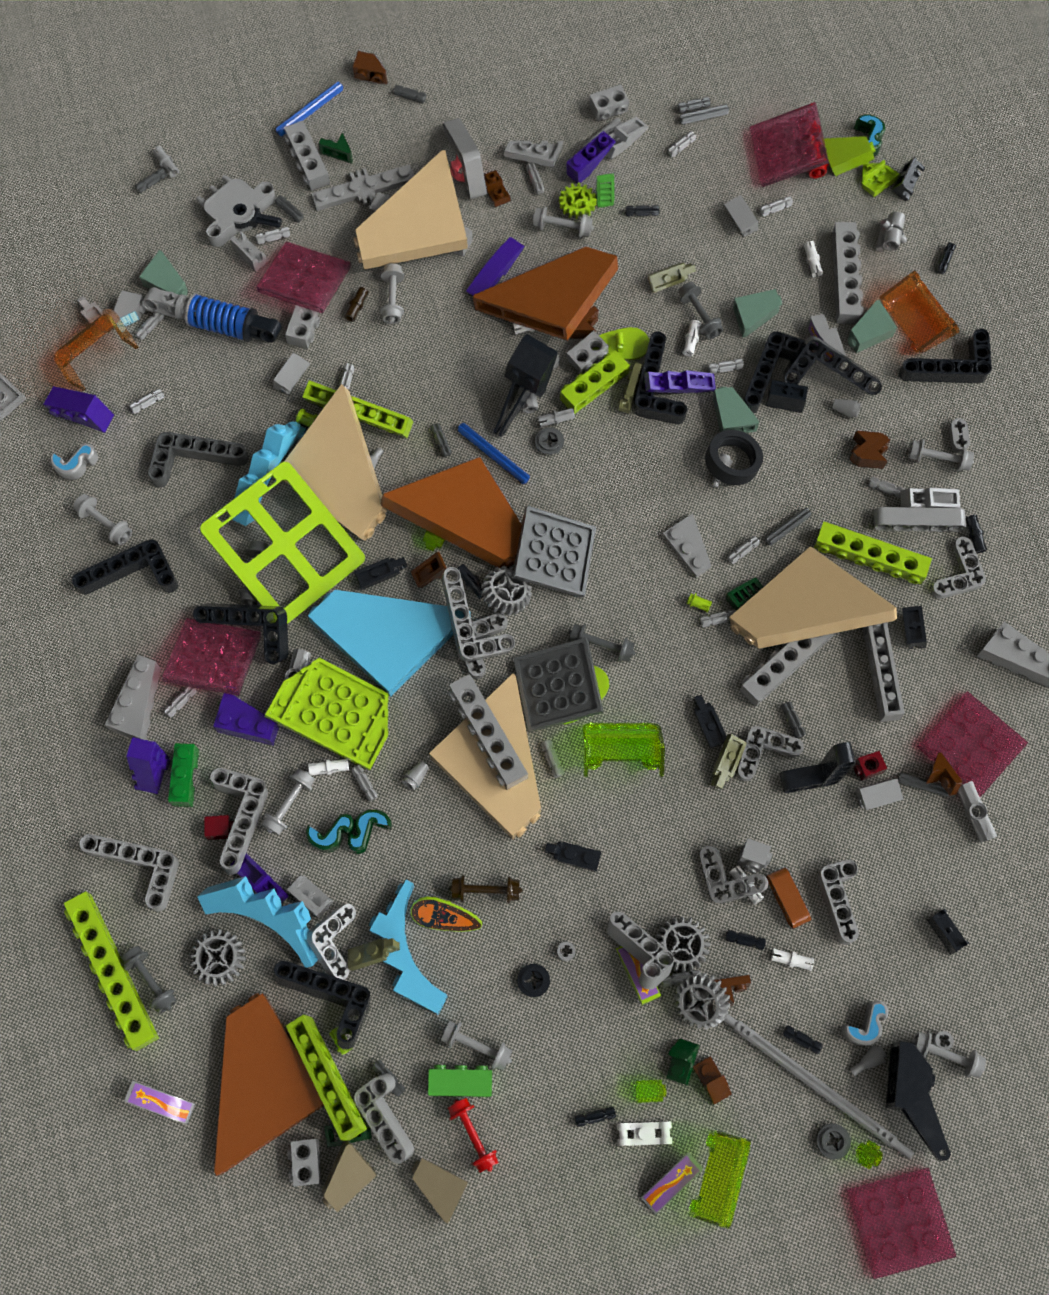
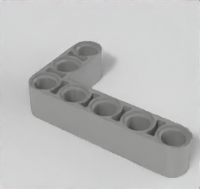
M457 118L443 122L445 135L462 164L469 199L487 195L479 150L461 119Z
M455 567L447 568L441 577L459 658L462 661L470 662L509 653L515 646V639L509 634L479 640L475 639L461 573ZM446 574H453L456 580L449 581ZM451 592H457L460 599H452ZM455 611H462L464 614V618H457L455 616ZM459 630H467L468 637H462L459 634ZM501 640H507L510 647L508 649L503 648ZM489 644L491 652H485L482 649V645ZM465 647L470 648L473 652L472 656H466L463 649Z
M217 768L210 775L214 788L217 791L243 798L220 857L223 871L228 875H234L241 868L266 802L268 791L262 779ZM220 777L225 778L222 782H216ZM239 782L244 783L242 787H235ZM256 788H263L259 793L253 792ZM249 806H256L254 810L247 811V808ZM242 824H249L246 829H240ZM235 842H242L240 847H233ZM229 860L235 861L232 866H225Z
M91 834L84 835L80 839L79 846L88 855L154 869L145 897V903L156 912L163 911L167 907L179 866V860L174 854L161 849ZM94 841V847L87 849L88 843ZM114 845V850L107 854V847ZM130 849H133L132 856L126 858V852ZM152 853V859L149 862H145V856ZM171 857V864L164 866L165 859ZM166 877V883L159 886V879ZM160 896V903L153 906V899Z

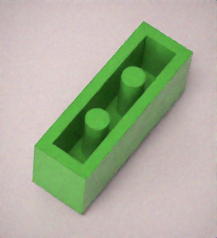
M434 1065V1069H429L428 1096L492 1097V1070H488V1066H476V1070H467V1066L455 1065V1069H446V1065Z

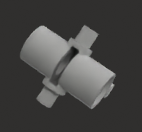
M892 212L889 214L888 219L881 221L876 251L882 252L883 248L895 251L899 249L900 242L904 244L907 241L903 232L905 215L903 213Z

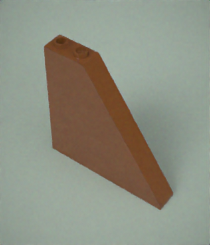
M583 247L473 296L475 310L568 341L617 272V256L590 247Z
M480 457L383 494L380 504L391 512L498 568L503 566L510 567L515 564L522 524Z
M263 993L251 996L248 999L249 1002L244 1006L238 1005L230 1011L231 1014L226 1017L214 1170L216 1176H221L324 1106L291 1036L267 996Z

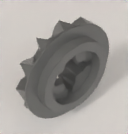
M555 428L540 430L535 437L537 450H540L542 454H549L550 456L554 453L558 454L564 445L562 433ZM548 436H550L552 441L551 447H549L548 443H545Z
M827 1124L819 1130L816 1140L818 1149L824 1156L830 1159H840L849 1152L851 1139L844 1127L838 1124ZM830 1134L834 1138L841 1137L836 1143V1148L833 1145H826L830 1141Z

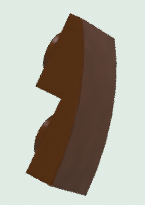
M494 170L484 174L487 194L494 206L498 207L510 202V195L503 186V180L498 172Z

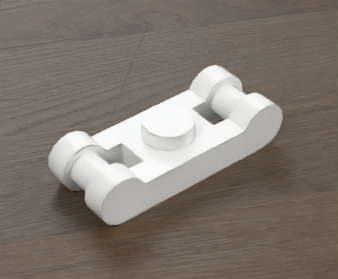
M671 1122L617 1123V1130H619L617 1145L673 1144L672 1137H670ZM655 1129H661L662 1138H655ZM627 1130H633L634 1139H628Z

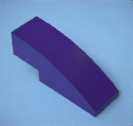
M246 853L241 868L237 873L241 877L246 876L256 893L275 889L282 904L289 895Z

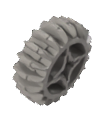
M503 566L501 569L496 567L493 571H489L481 584V595L485 596L483 602H489L488 608L494 607V612L499 610L501 615L505 612L508 616L512 613L516 615L519 611H523L529 604L532 596L530 592L532 586L528 585L529 582L512 578V566L508 570ZM497 581L501 582L497 586H493V583ZM516 595H519V599H518V600H515V601L512 600L513 597H515Z
M681 916L678 923L674 917L672 918L673 925L666 921L665 926L667 929L664 927L659 929L663 935H656V938L661 940L659 943L667 949L666 939L670 933L673 936L672 939L675 945L669 952L672 955L682 953L690 959L688 961H681L674 958L673 971L675 972L678 970V966H681L682 973H685L686 966L692 972L694 970L692 964L699 968L701 965L698 960L701 962L706 961L702 954L709 955L710 951L704 949V947H710L709 942H704V940L709 938V935L705 934L702 936L701 933L704 932L705 928L702 927L698 930V921L691 925L692 918H688L687 923H684V917ZM675 929H687L692 934L683 936ZM697 938L699 950L695 957L692 953L691 942ZM690 939L685 946L686 949L678 948L675 950L680 943L679 940L683 942V940L687 941Z
M213 930L210 931V937L203 934V942L199 939L196 940L199 947H192L196 954H191L190 958L196 961L190 963V966L197 967L193 973L195 975L200 974L198 979L200 981L205 979V984L207 985L212 981L213 986H218L219 980L222 985H226V978L233 982L234 979L231 975L239 976L240 973L236 971L237 968L244 969V966L239 964L240 961H246V957L240 956L246 952L244 948H240L243 943L237 941L238 937L236 935L230 938L231 932L229 931L225 932L224 936L222 930H218L217 936ZM215 942H226L224 946L221 945L218 949L209 947ZM231 947L234 954L232 964H230L227 960V955L230 952L229 949ZM204 952H206L209 956V960L206 963L207 966L205 968L203 966ZM211 952L220 955V958H222L221 960L224 961L225 964L220 961L218 962ZM219 966L227 969L220 974H210L212 969L215 970Z
M699 972L693 976L688 975L686 979L680 982V985L676 988L677 993L674 996V999L677 1000L675 1007L680 1008L678 1014L684 1015L683 1021L688 1019L690 1026L697 1024L698 1029L704 1026L706 1030L711 1026L714 1028L724 1021V1018L729 1013L727 1009L731 1004L727 1002L730 995L724 994L727 987L721 988V981L716 983L714 981L715 977L711 976L708 978L707 973H703L702 976ZM689 990H690V992L692 993V994H691V997H692V1002H691V1003H690V1000H689ZM713 999L716 1002V1011L713 1010Z

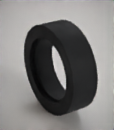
M724 430L716 434L705 453V462L710 473L721 482L729 485H743L750 482L756 476L763 463V452L759 443L749 434L739 430ZM725 445H733L742 449L749 457L750 466L743 470H736L726 466L719 458L718 449Z

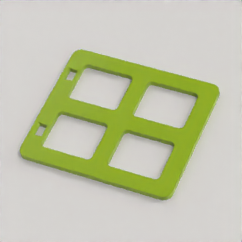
M288 462L280 463L203 522L200 527L201 534L260 605L279 606L256 578V574L278 556H285L309 586L304 593L284 608L287 612V624L365 561L364 553ZM273 476L276 482L267 487L264 482ZM283 480L288 482L311 511L310 515L288 532H284L259 503L260 497ZM227 511L230 517L222 523L218 517ZM242 511H247L272 541V545L249 563H244L219 533L221 527ZM318 525H323L347 554V558L323 577L315 571L295 546L297 541ZM273 612V617L277 620V616Z

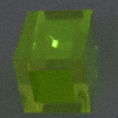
M662 1080L635 1081L636 1103L663 1102V1098L666 1097V1084H662Z

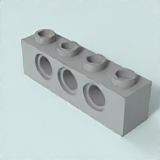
M304 121L284 127L286 135H283L285 143L291 147L289 149L291 156L297 160L295 163L298 171L303 173L302 179L304 184L309 185L311 191L329 185L328 172Z

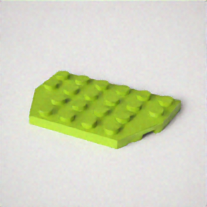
M319 657L310 665L283 681L265 717L370 771L388 737V693Z

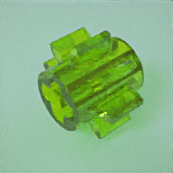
M427 530L424 534L423 542L426 543L427 549L434 551L435 548H442L445 539Z
M867 1140L866 1144L860 1143L856 1149V1157L859 1159L858 1163L870 1170L872 1165L875 1167L879 1166L883 1159V1153L880 1151L881 1147L870 1140Z

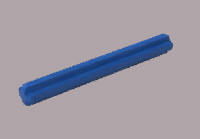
M339 81L333 84L275 128L276 133L280 137L285 135L284 127L306 119L343 91V85Z
M461 423L457 429L460 434L522 484H526L529 481L530 476L468 425Z

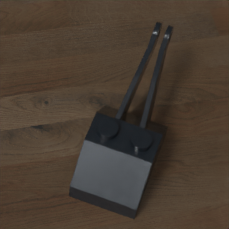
M528 334L518 344L508 362L504 377L512 382V385L493 431L495 434L500 431V437L504 436L531 393L541 398L546 392L558 355V351ZM519 388H523L524 390L508 415Z
M903 1041L892 1043L890 1046L885 1108L901 1110L932 1155L939 1161H946L950 1158L951 1152L929 1094L931 1087L935 1085V1074H932L933 1068L913 1043ZM941 1150L944 1152L943 1156L940 1155Z

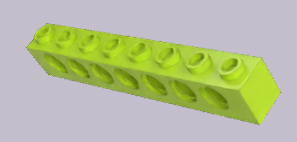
M85 891L65 902V916L69 921L72 920L73 933L77 939L80 938L83 944L81 950L91 961L89 967L94 975L97 974L100 980L97 982L101 992L106 993L108 1000H106L107 1006L111 1012H115L117 1017L115 1023L119 1030H123L126 1036L123 1039L128 1049L131 1048L134 1051H138L160 1039L128 971L123 968L124 963L92 895ZM87 913V920L85 922H81V915ZM95 930L96 937L93 940H89L90 932ZM104 948V956L98 959L97 952ZM112 966L113 973L107 977L105 971L108 967ZM121 984V993L115 995L114 988ZM130 1003V1011L124 1014L122 1010L124 1004ZM138 1021L139 1029L136 1032H132L131 1025Z

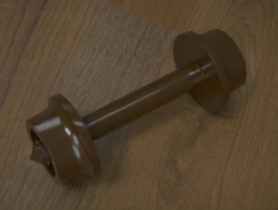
M462 875L460 878H453L452 885L449 887V890L452 891V899H457L461 902H464V893L507 894V904H510L511 901H519V893L523 891L519 887V880L512 879L510 876H508L507 886L465 885V875Z

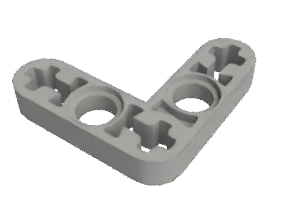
M967 537L958 538L953 545V550L963 574L936 581L931 588V593L934 597L943 599L981 588L985 583L984 571L974 546ZM962 543V545H966L967 547L964 549L963 547H959V545ZM965 559H971L974 562V566L968 567L965 564ZM974 576L976 579H980L978 583L972 580ZM954 581H961L963 583V588H956L954 586ZM949 584V588H946L943 593L941 590H937L939 586L940 588H945Z
M495 613L472 622L475 639H483L504 631L508 625L507 617L504 614ZM496 619L503 621L502 626L495 624ZM489 621L491 622L492 630H490ZM478 625H485L487 630L484 633H478L476 627ZM460 629V630H459V634H460V635H461V632H464L465 634H468L467 630H465V629ZM465 647V648L463 649L464 654H465L466 649H468V647ZM483 659L476 660L478 668H481L480 673L473 671L474 661H470L471 663L465 662L472 678L480 679L485 675L486 667Z
M760 726L752 727L746 738L747 744L739 762L737 776L745 782L753 779L763 748L790 757H798L804 750V744L800 739ZM759 732V736L762 738H758L756 745L752 744L754 741V735L752 734ZM772 737L779 738L781 745L773 746L770 739ZM785 740H787L786 745L792 746L795 743L799 749L793 752L792 747L786 746L785 749H782L785 744ZM748 749L755 750L757 757L754 759L748 758L746 751ZM747 763H754L755 765L751 764L749 767L751 774L744 776V772L741 770L746 768Z
M705 846L700 851V859L710 897L714 902L720 904L762 893L768 888V880L761 874H753L727 882L718 849L712 846ZM708 850L714 852V855L711 856L712 863L709 858H706V855L709 853ZM713 869H717L720 872V877L717 880H712L710 877ZM756 878L763 882L760 884V888L757 886L749 887L748 883H755L757 881ZM738 883L744 886V891L740 895L734 891V887ZM719 889L720 891L729 890L730 894L722 895V899L720 897H716V894L719 893Z
M351 904L338 906L307 934V942L327 974L343 980L349 975L348 965L331 939L355 919L356 910ZM345 910L348 911L346 914L347 917L339 918L345 914ZM330 920H333L335 923L333 931H330L328 928ZM325 933L318 937V941H315L316 934ZM326 949H329L332 953L330 960H327L324 956ZM337 968H341V970L339 971L340 975L336 974L338 972Z

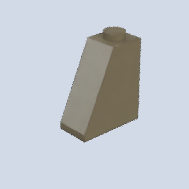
M347 1140L343 1142L322 1188L324 1197L322 1201L330 1210L334 1208L337 1213L377 1176L371 1165Z
M424 1158L421 1161L417 1160L411 1170L414 1173L412 1179L443 1221L449 1223L468 1181Z

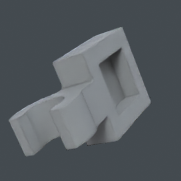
M84 296L77 299L83 309L80 311L82 316L92 327L107 318L96 302L89 304Z

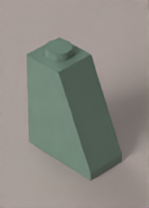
M159 250L139 276L143 286L148 289L154 287L179 295H187L188 290L185 282L164 253Z
M776 289L734 299L732 308L743 338L778 314L782 305V299L777 294Z
M880 299L869 308L850 331L848 344L856 353L893 337L897 330L896 324Z
M719 387L715 389L713 402L720 432L724 430H739L745 433L757 432L759 420L733 387Z

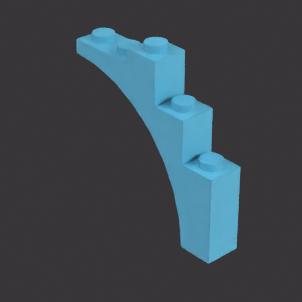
M289 422L285 425L275 424L268 428L262 449L253 454L249 473L239 479L235 498L278 466L289 449L303 437L306 428L301 427L297 422ZM271 477L264 482L266 485H268ZM242 511L232 519L244 526L254 521L247 511Z
M246 876L207 887L197 896L205 914L222 912L248 916L262 922L284 938L298 954L306 968L312 967L317 962L318 958L307 942V934L310 930L306 924L311 918L303 901L282 906L275 889L254 894Z
M405 880L404 884L400 883L395 894H397L395 901L389 903L386 909L387 916L380 912L377 916H373L369 927H371L370 932L380 938H394V940L400 943V950L389 953L387 960L382 961L402 972V975H397L392 986L395 987L393 991L439 1015L448 996L433 986L421 974L408 949L405 934V916L414 884Z

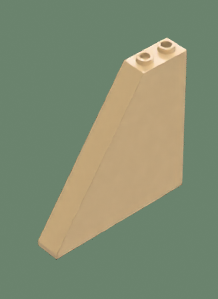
M445 150L438 153L356 229L357 237L353 238L355 247L360 249V252H357L359 263H363L364 270L385 266L389 263H400L468 249L465 228Z
M341 384L284 462H288L293 466L338 522L366 541V539H369L374 534L377 524L382 523L385 519L387 509L380 504L382 493L350 391Z
M810 546L729 618L732 631L737 635H742L748 644H753L760 649L895 621L897 619V609Z
M512 674L485 701L526 769L528 779L508 790L505 785L501 786L496 778V775H498L496 769H491L486 760L489 757L485 751L481 752L477 745L479 741L477 736L471 735L467 727L469 725L467 719L463 720L429 755L504 832L514 839L516 836L520 838L527 831L525 827L529 823L534 824L541 817V805L516 676ZM479 712L472 715L474 719L482 717V714ZM484 729L481 733L484 736H489L492 731ZM498 745L491 748V751L494 753L502 750ZM509 762L501 764V768L504 770H508L512 766Z

